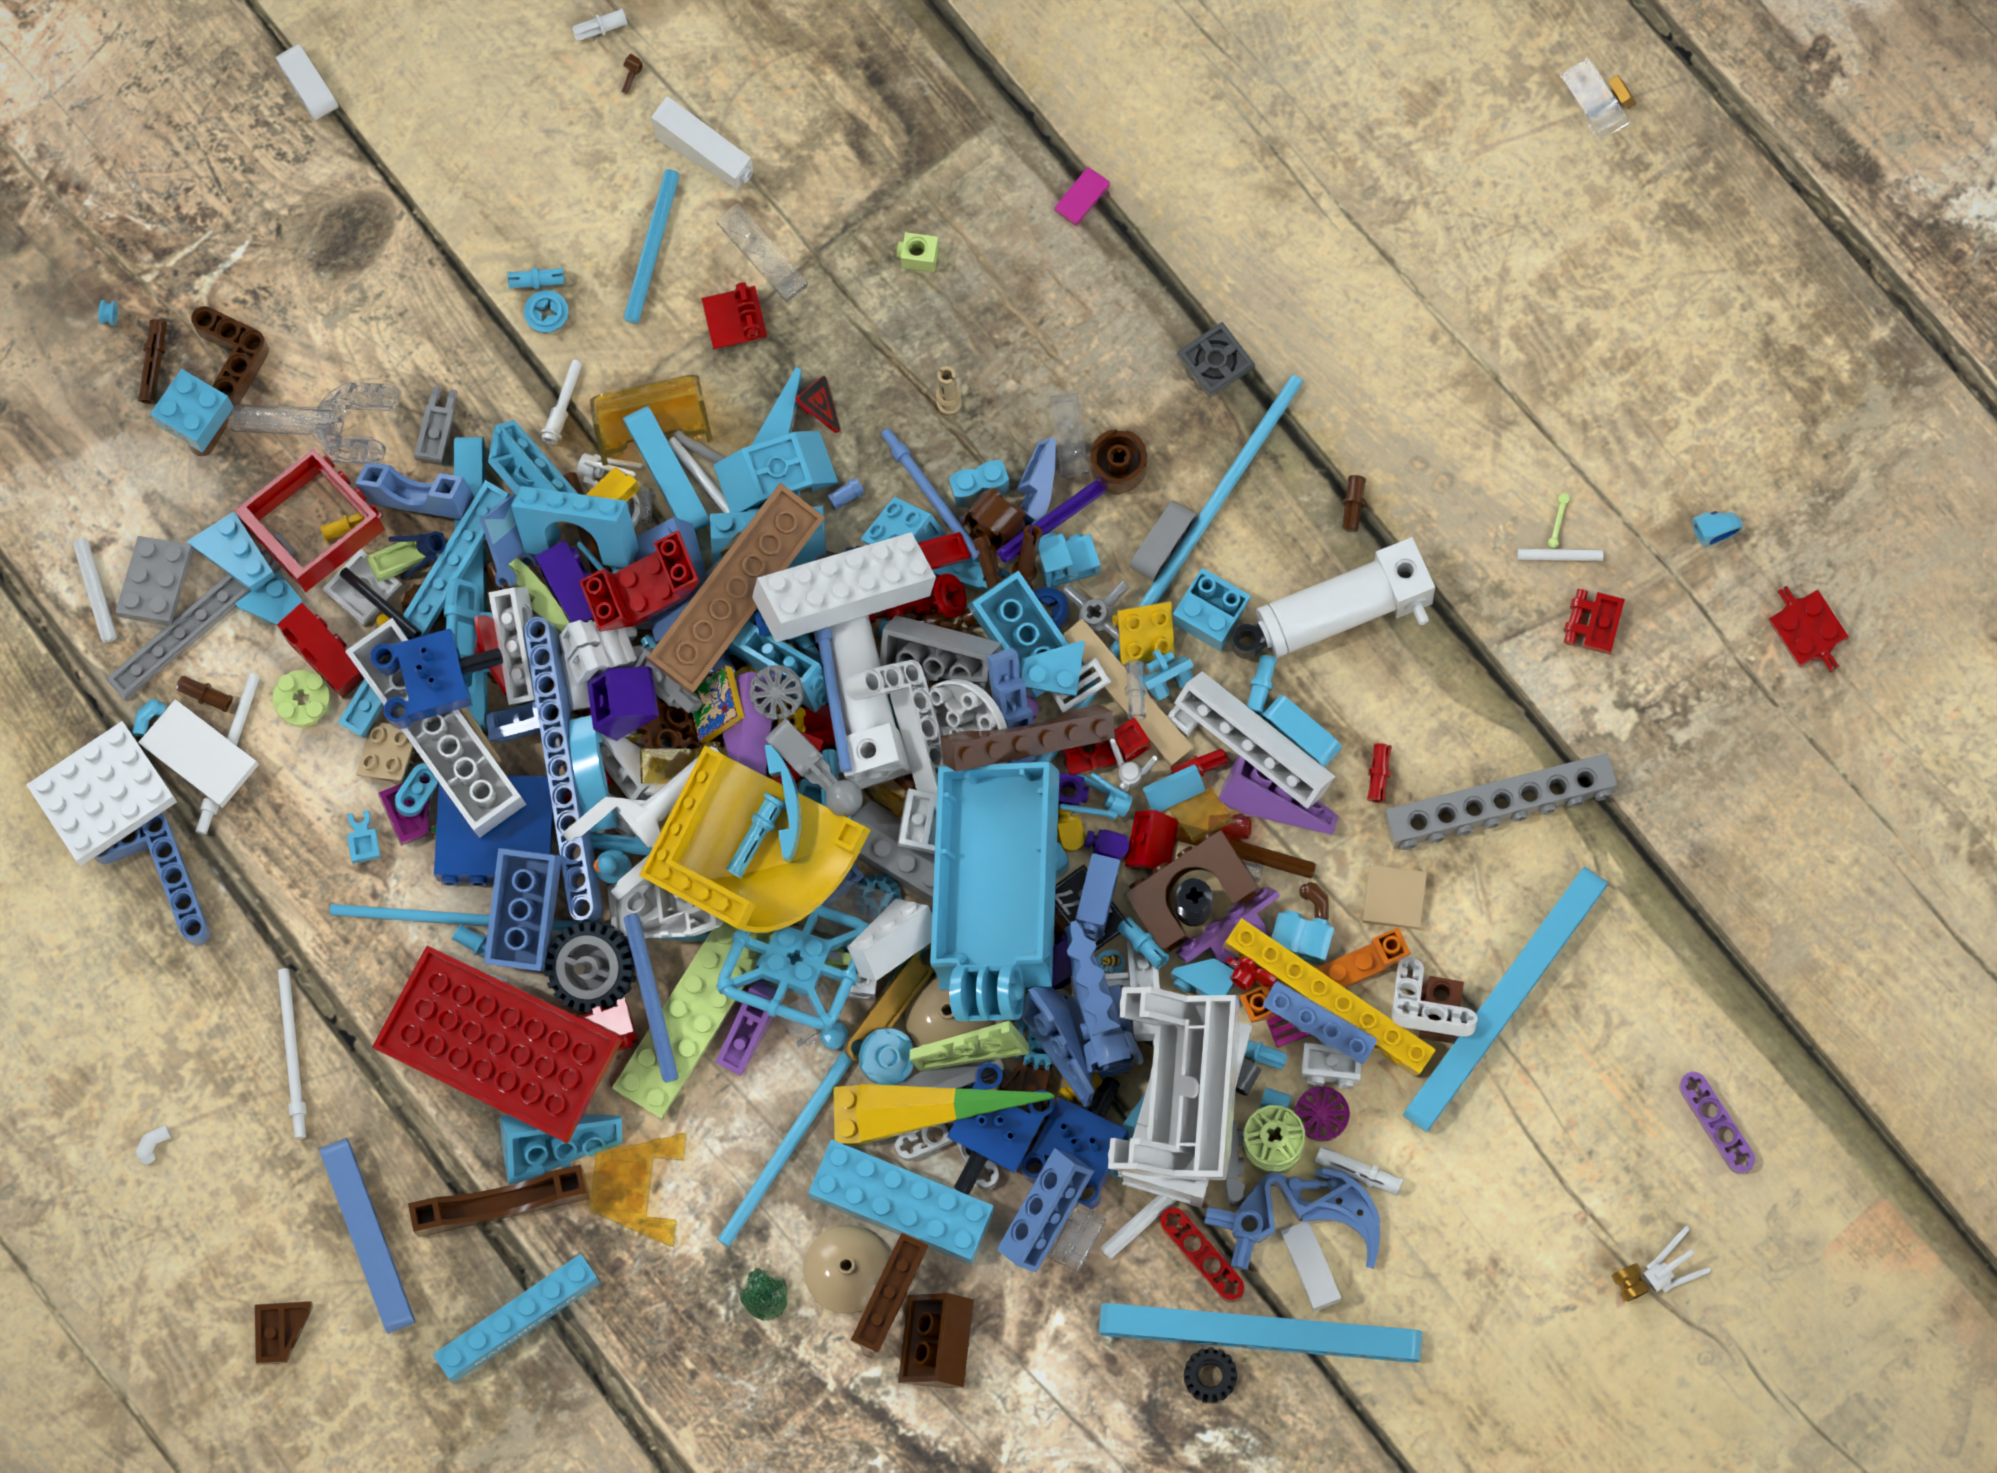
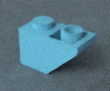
M1214 958L1177 967L1171 972V980L1174 981L1173 985L1185 993H1188L1190 990L1199 996L1229 995L1235 986L1229 978L1234 970Z

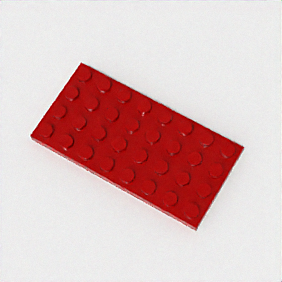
M426 945L372 1048L568 1144L616 1054L622 1039Z

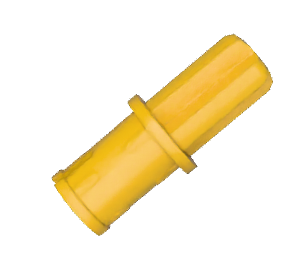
M359 513L349 517L343 515V519L320 526L326 543L343 537L364 519Z

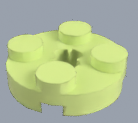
M297 670L281 676L273 692V705L281 719L294 727L304 728L316 724L324 713L326 715L331 704V694L326 683L320 675L307 670ZM301 692L309 696L308 702L304 700L306 703L304 705H299L298 701L294 700L296 695L298 696Z

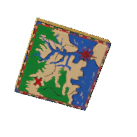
M723 666L704 679L694 691V694L703 702L698 712H692L699 742H709L745 718L732 667Z

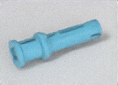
M767 792L763 795L765 799L758 812L752 814L751 821L753 823L726 867L727 871L739 878L743 877L747 866L767 832L774 830V822L782 808H786L785 802Z

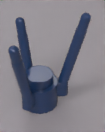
M437 531L409 536H391L388 538L389 542H416L417 550L425 556L423 560L401 576L402 580H406L429 562L436 561V554L442 553L446 546L444 534Z

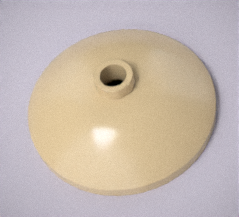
M937 974L927 979L905 1009L907 1031L918 1047L991 1025V1021L957 1022L953 1014L944 1015L942 1013L943 1008L951 1007L949 990L940 991Z
M852 1225L834 1227L819 1235L809 1247L803 1265L804 1280L812 1297L826 1309L843 1314L861 1312L865 1310L890 1256L883 1242L869 1230ZM845 1261H849L852 1264L851 1269L848 1271L841 1269V1264Z

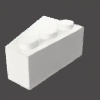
M895 899L847 947L860 977L877 981L930 944L932 912L928 905Z

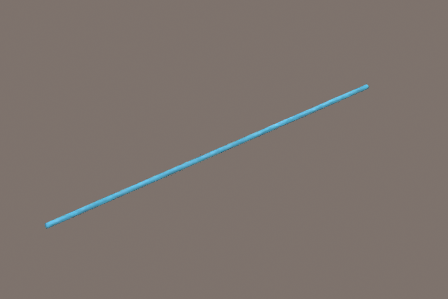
M1291 375L1138 607L1157 604L1303 384L1301 378ZM1115 640L1109 650L1120 660V645ZM1093 680L1083 688L1080 694L1087 691L1088 689L1096 685L1098 682L1096 680ZM1098 691L1069 709V711L1089 706ZM1058 751L1040 754L1035 762L1051 763ZM925 948L921 951L920 959L922 958V956L928 948ZM901 963L898 966V968L896 969L888 983L891 981V979L894 977V975L897 973V971L900 969L903 963ZM859 1039L855 1040L851 1045V1051L855 1056L859 1053L863 1043ZM842 1050L717 1238L723 1245L730 1247L833 1092L834 1087L837 1086L853 1060L845 1055L844 1050Z

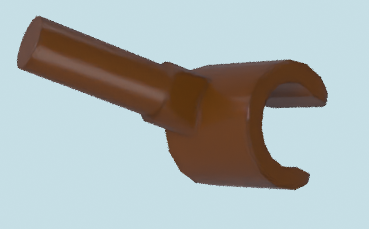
M629 54L623 64L625 68L630 70L621 91L624 94H628L635 75L639 74L643 68L640 59L633 54Z

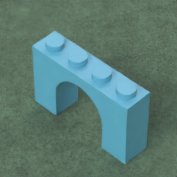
M521 486L511 506L525 553L537 555L557 545L561 538L557 524L559 521L576 524L588 531L597 542L603 565L625 568L632 564L639 550L627 501Z

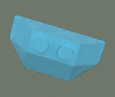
M515 420L495 426L488 463L516 495L521 486L578 494Z

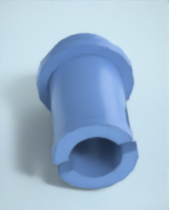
M857 478L853 480L848 479L849 483L827 495L836 510L856 497L862 498L861 494L865 493Z

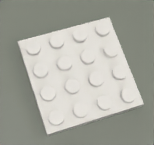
M123 721L26 784L80 867L177 803Z

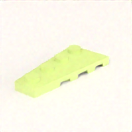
M1006 1021L910 1049V1061L919 1071L1026 1055L1029 1054V1042L1010 1021Z

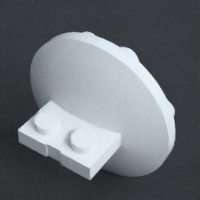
M950 679L928 689L941 736L963 731L1007 728L1004 717L994 700L983 689L969 681ZM1007 761L996 764H1007Z

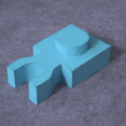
M369 810L363 811L364 820L361 823L355 822L353 813L347 814L348 822L354 829V833L347 834L351 862L353 864L381 859L377 831L375 828L369 829L371 824Z

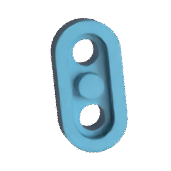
M426 763L414 767L396 794L395 807L403 816L413 817L418 815L439 785V781ZM427 777L430 779V782L423 784L420 782V779ZM406 800H412L415 804L411 807H408L404 804V802Z

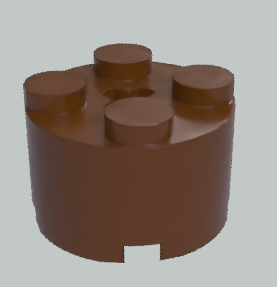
M1115 429L1101 434L1095 440L1091 451V473L1094 480L1101 483L1102 487L1115 495L1131 491L1140 485L1147 472V452L1141 438L1127 430L1117 431Z
M990 488L978 496L960 517V523L963 527L967 524L971 530L969 536L972 540L988 535L992 544L990 550L995 552L1024 531L1025 522L1023 518L1025 517V512L1018 505H1011L1004 500L998 490Z

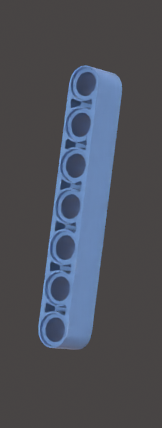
M348 1138L319 1148L387 1334L415 1324L414 1315Z

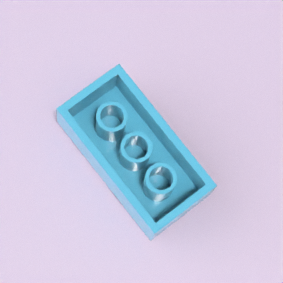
M1019 571L1012 573L967 605L988 638L1002 643L1001 651L1013 648L1018 653L1020 675L1023 658L1068 645V642ZM1026 688V693L1032 698H1036L1045 692Z

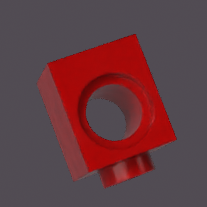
M1135 717L1114 729L1115 741L1125 763L1150 750V740Z

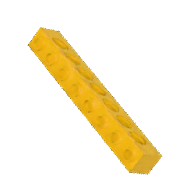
M1242 918L1222 945V947L1238 958H1251L1257 968L1264 969L1273 974L1278 979L1277 981L1376 1037L1377 1043L1373 1049L1414 1077L1422 1072L1436 1050L1405 1028L1395 1024L1393 1020Z

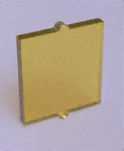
M1211 787L1206 789L1205 792L1169 808L1170 813L1192 842L1234 821V817L1224 804L1218 800V796Z

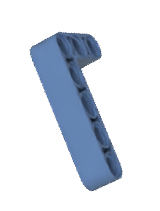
M162 813L133 831V833H136V836L132 842L124 843L123 838L109 847L106 852L94 857L100 864H109L149 848L180 933L191 945L199 946L207 942L210 936L208 923L173 829ZM163 822L162 828L158 832H150L151 826L154 823ZM164 848H172L170 856L160 858V852ZM173 874H182L181 880L178 883H169L170 877ZM191 899L192 902L189 908L179 909V904L182 900ZM193 925H201V930L197 935H188L189 929Z

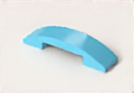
M591 715L569 720L571 762L578 797L584 814L604 797H609L599 743H603L602 734L593 730ZM616 808L590 829V832L594 833L619 827Z
M769 744L765 745L769 774L773 778L782 777L790 827L789 829L778 830L782 856L786 862H791L795 857L801 835L802 814L800 798L795 780L787 764Z

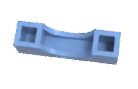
M366 461L355 482L357 488L366 497L367 504L456 519L463 518L474 499L465 479L461 476L439 473L433 483H421L403 476L391 465Z

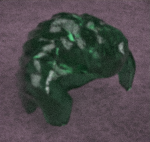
M755 1268L754 1271L748 1273L746 1289L744 1288L740 1291L741 1303L757 1319L769 1321L778 1318L783 1314L787 1306V1284L784 1278L780 1276L773 1278L769 1276L767 1271L760 1268Z

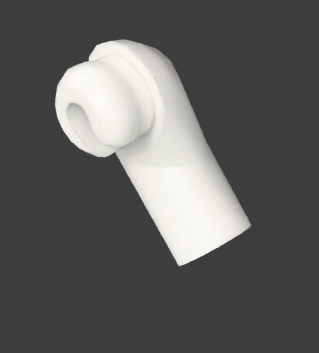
M166 1124L142 1136L135 1151L136 1157L140 1158L142 1164L148 1165L155 1160V1154L153 1153L155 1146L172 1138Z

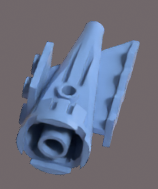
M1072 921L1071 925L1065 928L1068 944L1067 954L1070 957L1073 984L1077 996L1066 999L1090 1078L1094 1079L1093 1073H1099L1100 1078L1115 1076L1131 1070V1063L1136 1060L1138 1065L1142 1064L1144 1061L1143 1055L1133 1036L1131 1020L1120 1018V1000L1122 996L1120 984L1108 987L1104 970L1101 969L1094 954L1096 950L1095 942L1086 937L1081 923Z

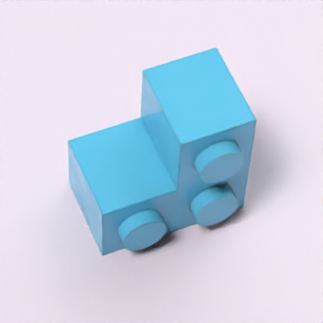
M1049 533L1041 537L1037 561L1046 587L1054 588L1101 574V565L1091 534L1085 536L1083 534H1076L1069 537L1067 541H1065L1063 533L1059 535Z

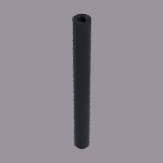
M345 567L340 571L339 575L389 619L393 618L398 627L412 639L421 636V630L350 569Z

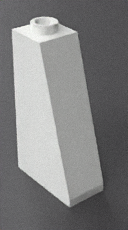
M668 96L664 99L651 117L658 141L735 189H738L742 183L745 184L749 181L753 174L751 157Z

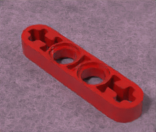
M1176 1207L1166 1209L1160 1218L1163 1232L1220 1298L1226 1302L1238 1301L1244 1293V1282L1181 1209ZM1171 1215L1174 1218L1178 1215L1180 1217L1178 1221L1179 1226L1183 1230L1186 1226H1189L1190 1230L1184 1232L1180 1239H1177L1175 1236L1179 1235V1231L1175 1226H1166L1168 1223L1167 1216ZM1196 1236L1199 1238L1201 1247L1197 1251H1188L1184 1246V1241L1187 1237ZM1209 1258L1218 1260L1220 1263L1219 1271L1215 1274L1207 1273L1203 1268L1205 1260ZM1227 1270L1229 1274L1225 1275V1279L1230 1284L1234 1282L1238 1284L1236 1287L1237 1294L1234 1295L1231 1292L1225 1294L1226 1286L1220 1279L1219 1283L1216 1284L1213 1280L1220 1278L1224 1271Z

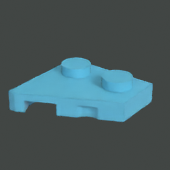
M278 571L275 573V578L253 592L251 591L235 604L239 610L249 612L265 622L277 625L303 601Z
M1078 641L1023 658L1020 678L1025 681L1026 688L1076 696L1085 641Z

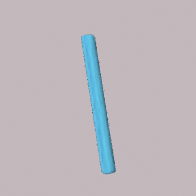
M666 169L664 171L624 314L625 321L637 324L640 320L679 180V173L675 170Z

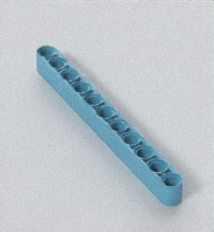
M456 437L454 439V475L465 479L474 498L486 480L484 437ZM455 518V529L460 523L461 519ZM486 539L461 578L479 586V612H487V572L484 570L486 567ZM458 588L456 606L468 609V592ZM458 621L457 644L459 652L467 656L473 655L478 638L475 625ZM477 671L475 692L470 694L473 705L467 708L481 729L487 731L488 672Z
M1584 866L1477 1011L1478 1020L1474 1033L1467 1037H1458L1402 1115L1424 1132L1427 1133L1601 896L1608 885L1606 880Z
M1103 1303L1100 1308L1098 1334L1108 1337L1417 1363L1421 1362L1423 1332L1405 1328Z

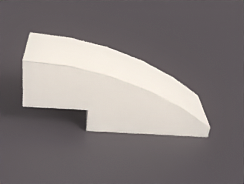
M1306 1221L1281 1230L1284 1243L1312 1311L1315 1312L1341 1302L1340 1293L1309 1222Z

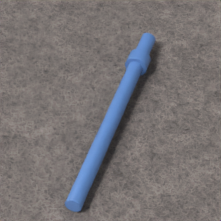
M890 428L885 429L881 436L892 449L891 454L898 463L901 462L952 532H961L972 559L975 562L979 561L977 555L980 553L979 550H975L972 538L910 456L911 451L905 443H900Z
M826 627L814 631L815 643L819 644L840 772L845 773L850 772L852 768L830 641H832L831 628Z

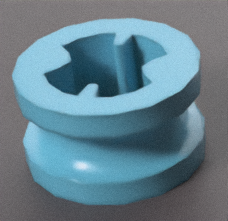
M101 300L98 312L99 323L105 325L106 322H109L110 325L115 326L118 318L117 301H112L109 304L107 300Z

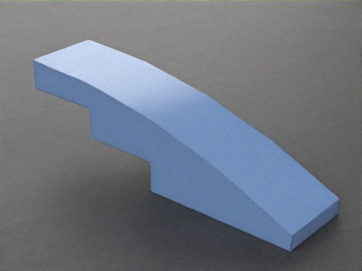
M1052 437L1037 443L1016 488L1025 495L1020 505V508L1025 512V517L1023 518L1025 527L1028 525L1032 526L1047 515L1055 473L1056 440Z
M1013 648L987 656L992 697L1004 717L1007 728L1034 724L1033 711L1027 706L1025 681L1020 678L1018 653ZM1037 756L1010 760L1008 763H1027L1037 759Z

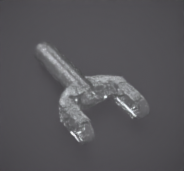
M346 382L329 392L317 407L232 404L234 408L228 415L230 430L233 432L312 435L321 445L322 451L333 463L379 464L384 460L386 453L384 444L372 437L341 436L347 415L346 409L389 411L399 405L401 392L397 387L390 384ZM355 394H361L366 398H359ZM382 395L390 396L393 399H386ZM340 448L349 449V450H351V452H349V451H344V450H342V449H340ZM367 449H373L378 451L379 453H373L368 451Z

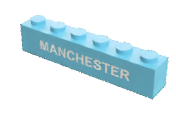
M579 1254L438 1350L433 1356L448 1379L454 1384L599 1285L600 1281L582 1254Z

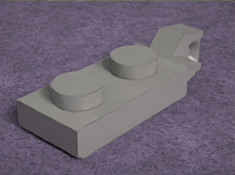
M645 648L634 667L649 666L652 668L655 693L669 706H675L678 709L683 708L688 713L698 712L703 702L696 694L688 693L649 663L646 658L653 648Z

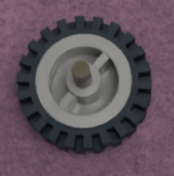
M590 921L574 924L562 930L560 935L555 936L552 940L554 941L553 945H550L546 951L549 952V955L545 958L547 970H544V975L549 977L550 982L547 983L549 989L553 988L555 991L553 995L556 999L560 998L563 1001V1005L566 1007L571 1006L573 1007L572 1010L592 1012L593 1008L602 1006L604 1010L615 1006L616 1000L625 998L624 995L631 991L632 987L630 985L636 980V975H634V970L636 969L629 947V940L624 939V933L620 930L616 931L614 926L610 924L605 925L603 922Z

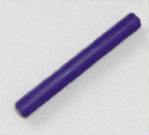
M1093 481L1033 525L1041 528L1042 536L1050 533L1106 492V488L1102 487L1098 481ZM1024 531L998 549L997 554L1002 562H1009L1020 554Z

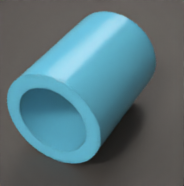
M1266 1087L1260 1107L1277 1105L1288 1108L1291 1095Z

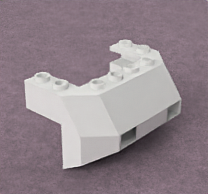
M1122 987L1120 1018L1156 1026L1153 1041L1154 1056L1151 1069L1150 1109L1147 1140L1130 1138V1141L1110 1138L1108 1169L1143 1176L1192 1180H1226L1231 1155L1240 1034L1238 997L1236 995L1186 996L1154 987Z

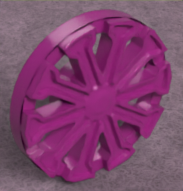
M1324 1086L1313 1087L1306 1091L1297 1101L1295 1114L1300 1119L1311 1117L1306 1123H1302L1305 1129V1136L1312 1140L1323 1142L1333 1140L1344 1132L1349 1122L1350 1110L1347 1101L1341 1093L1334 1088ZM1318 1092L1325 1093L1322 1103L1319 1098ZM1311 1095L1313 1097L1315 1105L1307 1100L1308 1096ZM1330 1095L1336 1096V1099L1328 1104ZM1339 1104H1342L1344 1109L1333 1110ZM1304 1105L1311 1111H1301L1300 1107ZM1334 1116H1343L1344 1121L1341 1122ZM1330 1123L1338 1127V1131H1332ZM1315 1124V1131L1313 1133L1309 1132L1308 1128ZM1321 1127L1325 1128L1326 1136H1321Z

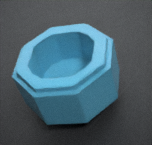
M835 1022L832 1025V1029L827 1031L822 1029L820 1039L827 1049L838 1051L844 1047L849 1032L843 1023Z

